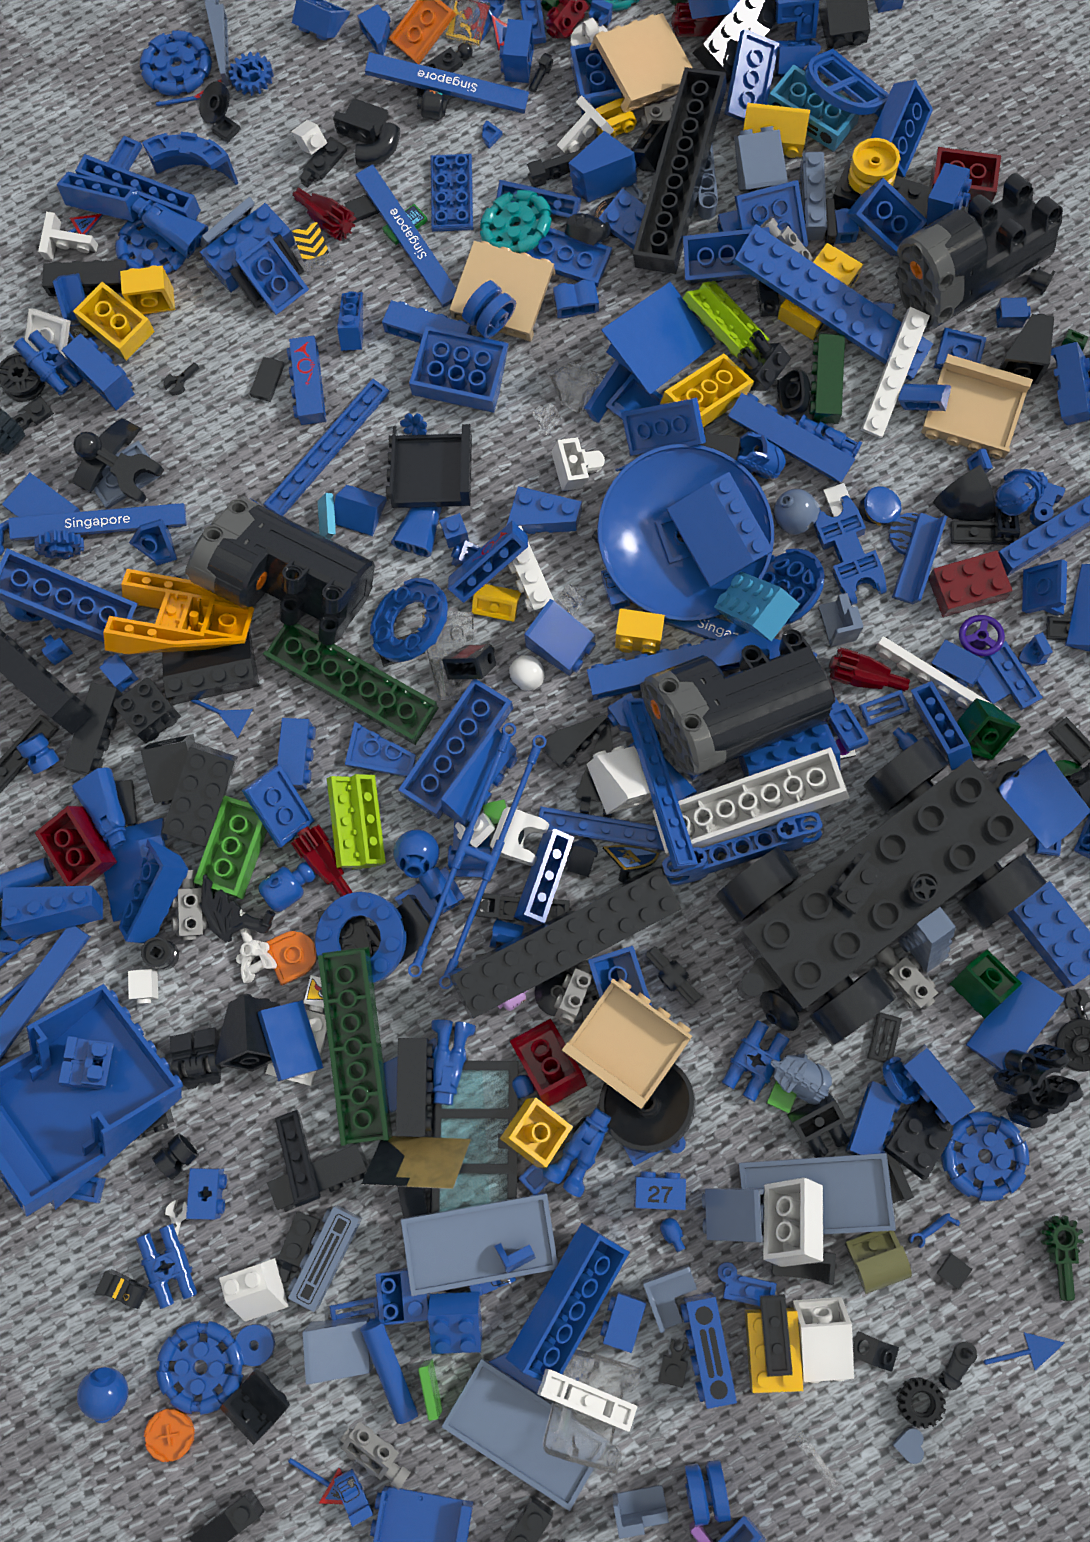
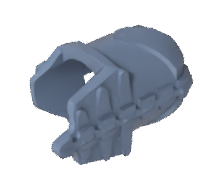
M806 1054L785 1055L782 1061L771 1060V1065L776 1069L773 1077L785 1092L790 1093L792 1091L798 1098L813 1105L819 1104L822 1099L828 1096L829 1088L832 1085L830 1072L819 1063L816 1064L808 1059Z

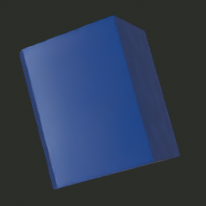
M346 485L335 497V525L373 537L387 501L386 497Z

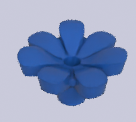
M407 413L404 416L405 419L400 421V425L406 427L403 431L407 435L410 433L412 435H426L427 423L423 421V417L419 413L414 416Z

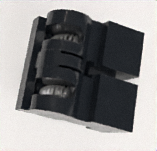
M215 1027L194 1031V1037L191 1032L170 1036L173 1076L177 1075L182 1081L183 1087H186L188 1090L197 1088L200 1083L208 1082L213 1085L221 1082V1066L215 1065V1057L220 1040V1035Z

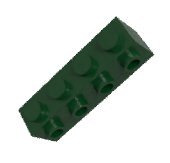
M819 334L817 342H813L812 355H815V362L812 361L811 375H815L814 381H811L810 394L814 395V399L810 401L809 414H813V421L817 423L839 424L842 416L845 335Z

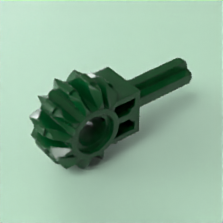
M1054 1215L1052 1216V1223L1047 1220L1044 1221L1048 1229H1041L1040 1233L1046 1235L1047 1238H1043L1040 1242L1043 1245H1048L1046 1251L1049 1253V1260L1057 1264L1060 1300L1073 1301L1075 1300L1072 1264H1079L1078 1253L1080 1249L1076 1245L1077 1243H1085L1084 1240L1078 1238L1079 1235H1082L1083 1230L1076 1229L1078 1222L1075 1220L1069 1221L1068 1216L1062 1215L1059 1218ZM1064 1230L1066 1240L1063 1243H1059L1058 1234Z

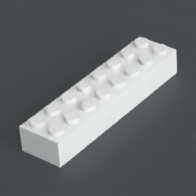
M830 747L680 800L678 803L692 847L704 848L779 823L785 818L811 812L849 799L850 797L835 755ZM652 810L661 837V841L664 847V851L668 856H670L656 814V810Z

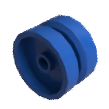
M489 280L483 283L471 295L463 309L462 317L471 326H476L477 331L484 338H491L511 318L516 307V300L508 293H502L501 287L494 281Z
M720 1459L707 1461L705 1466L706 1480H703L701 1468L697 1463L685 1465L687 1479L685 1486L689 1509H692L695 1527L709 1524V1506H712L714 1518L718 1523L731 1521Z

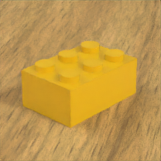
M101 282L73 310L80 324L125 361L155 332L147 317L104 282Z
M787 1308L793 1375L772 1377L766 1376L760 1309L745 1310L749 1382L752 1393L803 1391L798 1313L796 1309Z

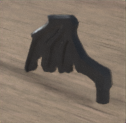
M203 875L199 906L209 923L207 926L209 930L225 943L231 942L232 935L245 928L261 934L269 931L275 916L274 911L267 910L263 919L252 917L247 913L241 916V907L234 900L229 902L228 894L222 889L216 891L215 898L213 897L211 890L213 882L207 877L208 875Z

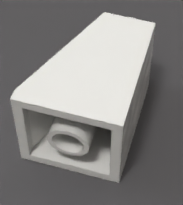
M619 746L609 753H606L605 750L594 754L593 759L587 763L606 814L638 806L651 799L637 749L634 746L629 748Z
M843 1298L793 1300V1307L798 1313L803 1381L818 1383L820 1381L854 1379L852 1323Z

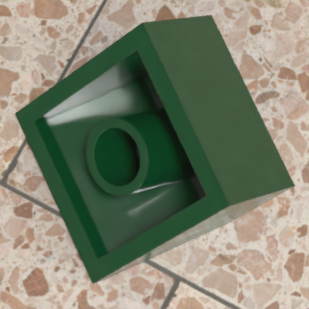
M978 698L972 702L957 720V724L970 744L972 754L990 760L996 757L1021 727L1018 722L994 704Z
M988 949L965 967L950 983L956 992L984 1019L1022 984Z

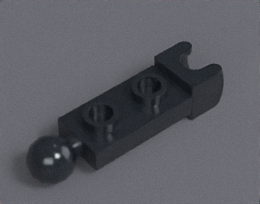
M467 42L461 43L456 52L449 47L425 63L424 66L453 73L463 66L462 59L466 60L472 56L473 48ZM415 87L417 96H422L425 89Z
M582 149L544 162L541 159L529 162L527 164L530 171L528 178L532 187L547 184L546 180H556L562 175L570 173L569 162Z

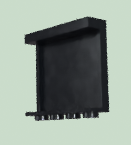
M462 424V434L398 435L396 426H393V433L389 435V448H392V450L388 452V465H391V468L387 469V482H390V486H386V499H390L391 507L471 506V425Z

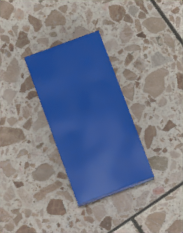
M472 154L431 155L432 232L473 230Z

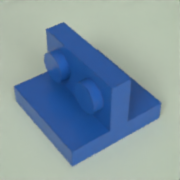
M1060 559L1023 569L1022 612L1033 613L1044 610L1055 616L1064 615L1067 594V561Z

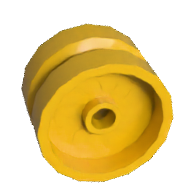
M870 138L860 142L854 149L848 174L849 184L854 191L862 195L881 178H884L893 186L900 161L899 150L894 144L885 139Z

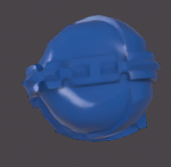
M751 431L746 432L740 438L741 450L737 457V462L750 473L754 472L764 479L777 478L786 464L783 450L769 442L763 434H755ZM756 445L760 446V448L756 452H754V447Z
M1028 469L1010 471L1004 475L1005 482L997 489L995 506L1009 516L1025 512L1033 502L1038 501L1043 496L1044 489L1048 484L1047 477L1043 472ZM1024 483H1029V484H1031L1032 488L1029 489V487H1028L1027 485H1025Z

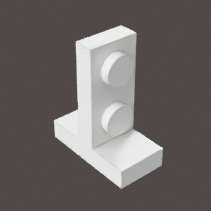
M582 95L576 103L584 110L585 114L557 144L565 154L578 151L587 138L593 135L598 126L608 134L614 131L609 123Z
M46 212L38 250L45 260L53 261L56 246L64 250L69 248L77 249L82 253L97 251L98 244L93 236L61 231V221L56 214Z

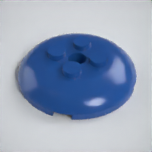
M787 549L786 553L778 556L773 554L766 573L762 578L766 582L781 587L800 603L784 626L806 615L819 599L824 587L825 576L821 562L813 553L804 549Z

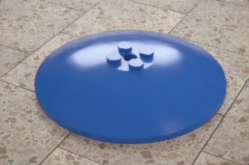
M667 445L637 457L613 480L606 492L599 512L597 525L599 551L606 571L613 583L636 606L649 613L665 615L664 618L669 620H705L721 615L714 606L717 604L719 596L727 591L732 579L740 572L762 580L770 563L772 552L759 561L709 587L685 542L678 540V530L666 510L709 482L730 472L773 549L774 523L768 500L753 475L735 459L716 449L702 445Z

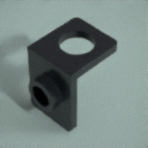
M858 1331L853 1344V1357L890 1372L893 1370L899 1347ZM867 1340L869 1350L865 1355H862L859 1346L862 1341Z

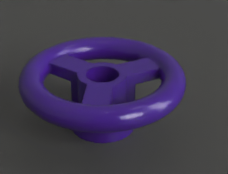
M974 615L962 623L959 629V640L965 650L976 656L985 657L993 655L1001 649L1004 644L1005 633L1003 627L996 619L987 615ZM981 621L980 628L973 634L966 636L967 628L972 623ZM988 623L997 631V642L989 637L987 631ZM987 645L990 647V649L981 650L984 649Z

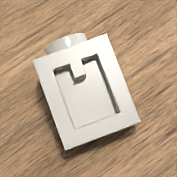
M483 812L478 816L470 844L477 848L495 830L491 820ZM457 822L455 827L459 832L457 836L461 840L466 827Z

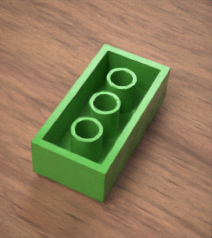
M224 796L193 882L199 887H202L203 875L206 874L213 882L212 891L216 892L222 889L228 896L241 900L244 899L267 833L266 828L250 803Z

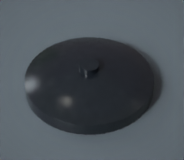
M675 1063L642 1109L606 1082L603 1084L599 1099V1110L611 1117L607 1125L608 1133L625 1148L642 1153L658 1152L677 1143L692 1124L696 1107L692 1084L683 1070Z

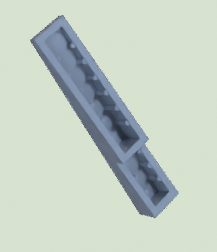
M204 0L220 74L224 85L230 86L227 15L223 4H219V0Z

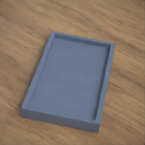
M887 1153L739 1163L741 1188H764L765 1184L799 1178H807L822 1185L823 1234L896 1230Z
M547 1193L401 1218L411 1296L555 1270L558 1266ZM501 1243L506 1255L509 1256L530 1244L536 1258L507 1273L494 1246Z
M482 1357L441 1426L569 1511L609 1443L608 1439L536 1394Z

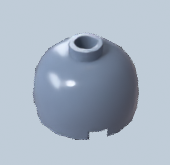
M791 489L784 492L777 499L774 506V518L780 528L788 534L797 535L808 530L807 526L811 522H816L820 512L818 502L809 492L803 489Z

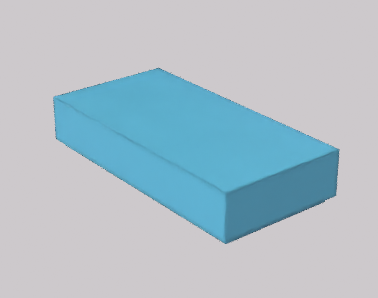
M325 493L318 500L319 534L328 539H331L336 534L334 495L332 493Z

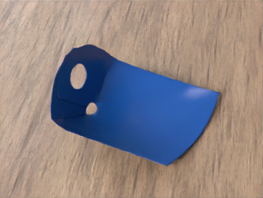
M1044 749L1018 770V777L1015 778L1012 775L1003 782L999 790L1002 797L1046 849L1074 830L1088 815L1090 808Z

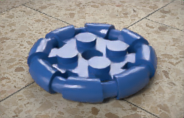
M174 30L171 34L165 35V33L156 36L148 43L149 47L143 50L140 57V69L143 70L141 75L144 81L153 90L157 89L159 93L169 96H180V93L184 92L188 94L199 88L204 83V78L209 76L212 66V58L209 56L210 50L206 43L200 37H194L192 33L181 30ZM176 61L181 62L179 66H171ZM184 81L183 84L177 85V82Z
M139 217L134 222L127 221L118 233L119 240L115 244L116 255L118 259L127 261L129 269L144 268L145 264L162 266V264L168 261L169 263L163 266L168 276V273L178 270L186 260V257L177 250L173 252L174 247L148 228ZM144 225L145 228L140 231L137 230L138 227ZM131 240L132 244H127V241ZM151 243H158L157 248L153 250L148 249V246Z
M987 1111L968 1113L967 1117L957 1121L953 1126V1136L941 1154L944 1172L947 1171L951 1179L949 1181L965 1196L977 1197L978 1201H997L1003 1199V1196L1008 1193L1013 1194L1025 1180L1026 1175L1024 1173L1026 1165L1029 1166L1030 1160L1026 1141H1023L1020 1137V1130L1007 1118L994 1116L992 1112ZM988 1125L996 1126L995 1133L987 1132ZM973 1126L975 1132L968 1135L966 1128ZM1010 1138L1014 1144V1146L1010 1147L1009 1149L1006 1143L1004 1142V1140ZM955 1141L962 1143L960 1153L953 1150ZM982 1149H987L990 1152L991 1158L987 1163H982L978 1158V1153ZM1011 1160L1017 1162L1014 1171L1008 1169L1011 1165ZM960 1163L965 1171L961 1174L956 1169V1166ZM1001 1177L1004 1184L997 1187L993 1180ZM974 1178L982 1181L980 1188L973 1186Z
M200 1320L193 1321L176 1329V1333L172 1337L169 1336L164 1342L157 1358L159 1370H156V1377L161 1393L167 1395L171 1400L170 1404L174 1408L187 1414H192V1412H200V1415L209 1414L219 1410L221 1405L241 1386L244 1376L242 1374V1365H244L242 1350L237 1340L235 1341L230 1335L231 1331L226 1327L209 1321V1323H201ZM200 1333L207 1334V1341H200ZM182 1340L188 1344L183 1350L178 1345ZM220 1342L226 1345L227 1349L225 1352L217 1346ZM198 1360L206 1362L207 1371L205 1374L196 1372L195 1363ZM170 1361H177L174 1365V1370H169ZM225 1364L232 1365V1373H225ZM177 1382L184 1388L181 1393H178L173 1387ZM220 1384L223 1391L218 1395L214 1388ZM202 1394V1401H194L195 1395Z

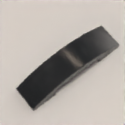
M121 418L99 436L102 447L116 455L124 444L129 445L141 428ZM96 458L92 460L82 459L72 479V483L91 493L102 480V471L107 465Z
M483 893L475 914L476 917L524 922L514 917L520 897ZM553 899L545 923L569 911L570 900Z

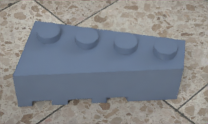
M939 907L900 935L899 938L901 940H899V944L904 951H910L922 969L928 973L949 957L948 953L951 949L949 946L952 944L951 938L954 936L956 926L942 908Z

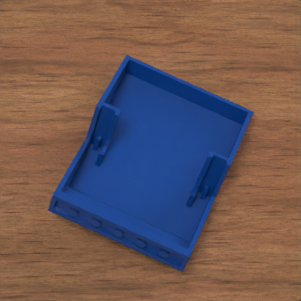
M105 984L26 1026L30 1051L0 1067V1178L26 1217L49 1202L56 1210L182 1098L181 1088L183 1084L177 1075H172L165 1058H160L157 1055L153 1042L145 1039L141 1026L138 1023L134 1024L132 1022L128 1009L125 1006H120L116 993L112 989L109 991ZM68 1036L114 1043L105 1089L63 1087L59 1085L62 1062L65 1061L64 1052Z

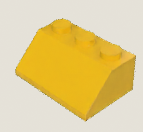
M747 103L743 130L752 129L753 133H759L762 127L773 126V130L780 129L783 154L790 158L802 157L810 110Z

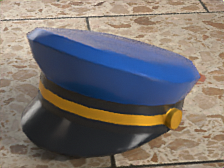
M883 486L871 488L858 506L862 519L878 526L895 521L902 510L898 495L893 490Z

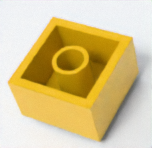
M153 265L148 268H131L120 271L122 295L140 313L151 314L175 310L174 289L163 266Z
M620 609L615 648H619V651L624 653H631L633 650L640 651L641 654H657L656 652L660 650L665 615Z
M536 1097L528 1098L524 1101L500 1139L537 1168H547L573 1126Z

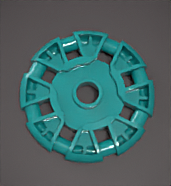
M517 190L515 195L510 192L501 195L492 202L493 205L485 210L481 218V240L498 248H509L512 252L516 253L531 251L539 245V241L542 238L546 237L552 222L550 215L552 213L548 202L544 197H538L536 192L529 190ZM521 222L518 226L512 227L514 223Z

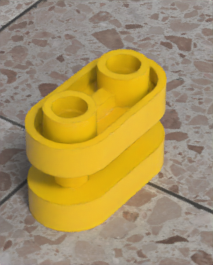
M624 98L614 100L595 109L614 129L610 134L614 138L619 134L631 132L637 124L633 112H623L621 104ZM599 126L596 129L598 136L604 132Z

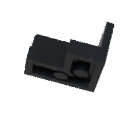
M823 1250V1262L785 1267L772 1263L771 1273L777 1276L813 1279L827 1285H834L836 1254Z

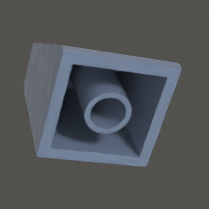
M773 126L762 127L759 133H753L752 129L740 131L739 136H734L739 189L746 190L788 182L780 129L773 130Z
M764 1188L705 1189V1193L702 1194V1207L706 1209V1219H703V1233L707 1234V1240L764 1241Z
M370 1316L312 1321L302 1333L306 1385L371 1372L374 1364L360 1330L364 1324L369 1322Z

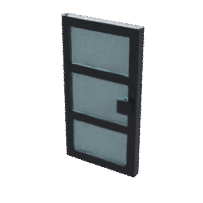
M466 1060L457 1088V1095H454L453 1105L434 1103L435 1093L433 1092L432 1137L471 1139L454 1188H430V1213L517 1198V1152L503 1142L500 1137L518 1112V1098L512 1087V1081L518 1076V1061Z

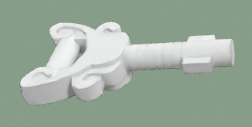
M241 909L240 915L242 916L243 914H245V912H243ZM245 928L240 930L244 944L240 948L241 954L237 955L236 961L241 964L243 982L250 983L254 980L255 973L264 968L276 969L277 964L267 952L269 944L253 940L250 930ZM260 956L261 960L251 965L254 958Z

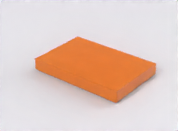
M416 0L388 39L415 63L420 64L456 16V13L441 0Z

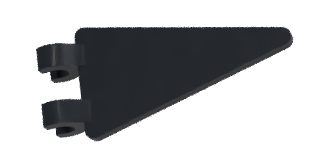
M607 724L608 727L604 732L600 734L589 762L593 759L594 754L604 750L606 753H609L613 750L609 724ZM586 767L576 792V798L581 800L580 813L589 814L591 801L601 802L588 767ZM603 807V817L612 818V813L606 814Z

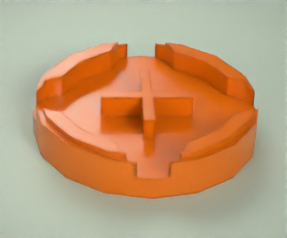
M167 1408L156 1413L148 1421L144 1431L147 1451L153 1458L161 1462L175 1461L182 1458L190 1450L194 1441L195 1429L192 1420L186 1413L176 1408Z

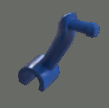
M946 1213L922 1232L910 1234L908 1241L912 1243L914 1237L919 1236L920 1243L918 1248H922L925 1245V1239L939 1230L947 1221L955 1226H959L960 1221L950 1217V1213Z

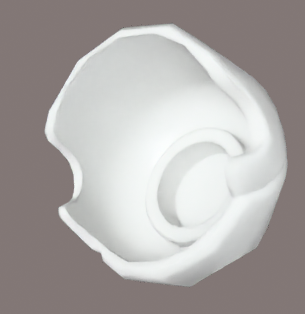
M521 655L509 667L512 682L520 687L521 690H535L542 685L545 679L542 664L531 655Z

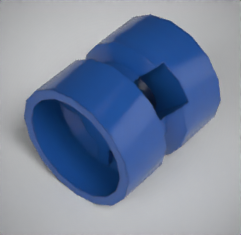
M43 732L30 737L16 747L21 756L28 759L27 765L33 774L42 772L60 760L54 749L48 748L49 741Z

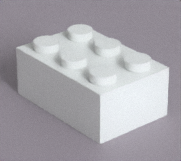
M807 1178L764 1185L763 1260L781 1267L823 1262L822 1185Z

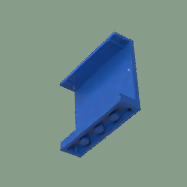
M385 1485L382 1493H377L375 1509H379L377 1520L373 1519L370 1536L374 1537L373 1542H467L473 1501L402 1488L398 1490L395 1487Z

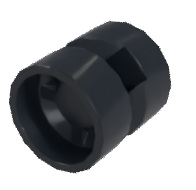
M153 937L143 944L141 957L143 962L150 967L159 970H169L177 964L179 951L174 943L160 937Z
M177 1133L168 1142V1147H162L152 1156V1159L158 1169L166 1177L173 1180L183 1171V1165H190L199 1154L185 1136Z

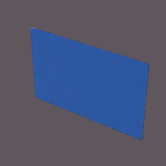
M671 282L601 329L649 395L716 344L693 311L688 308L687 303L682 299V296Z

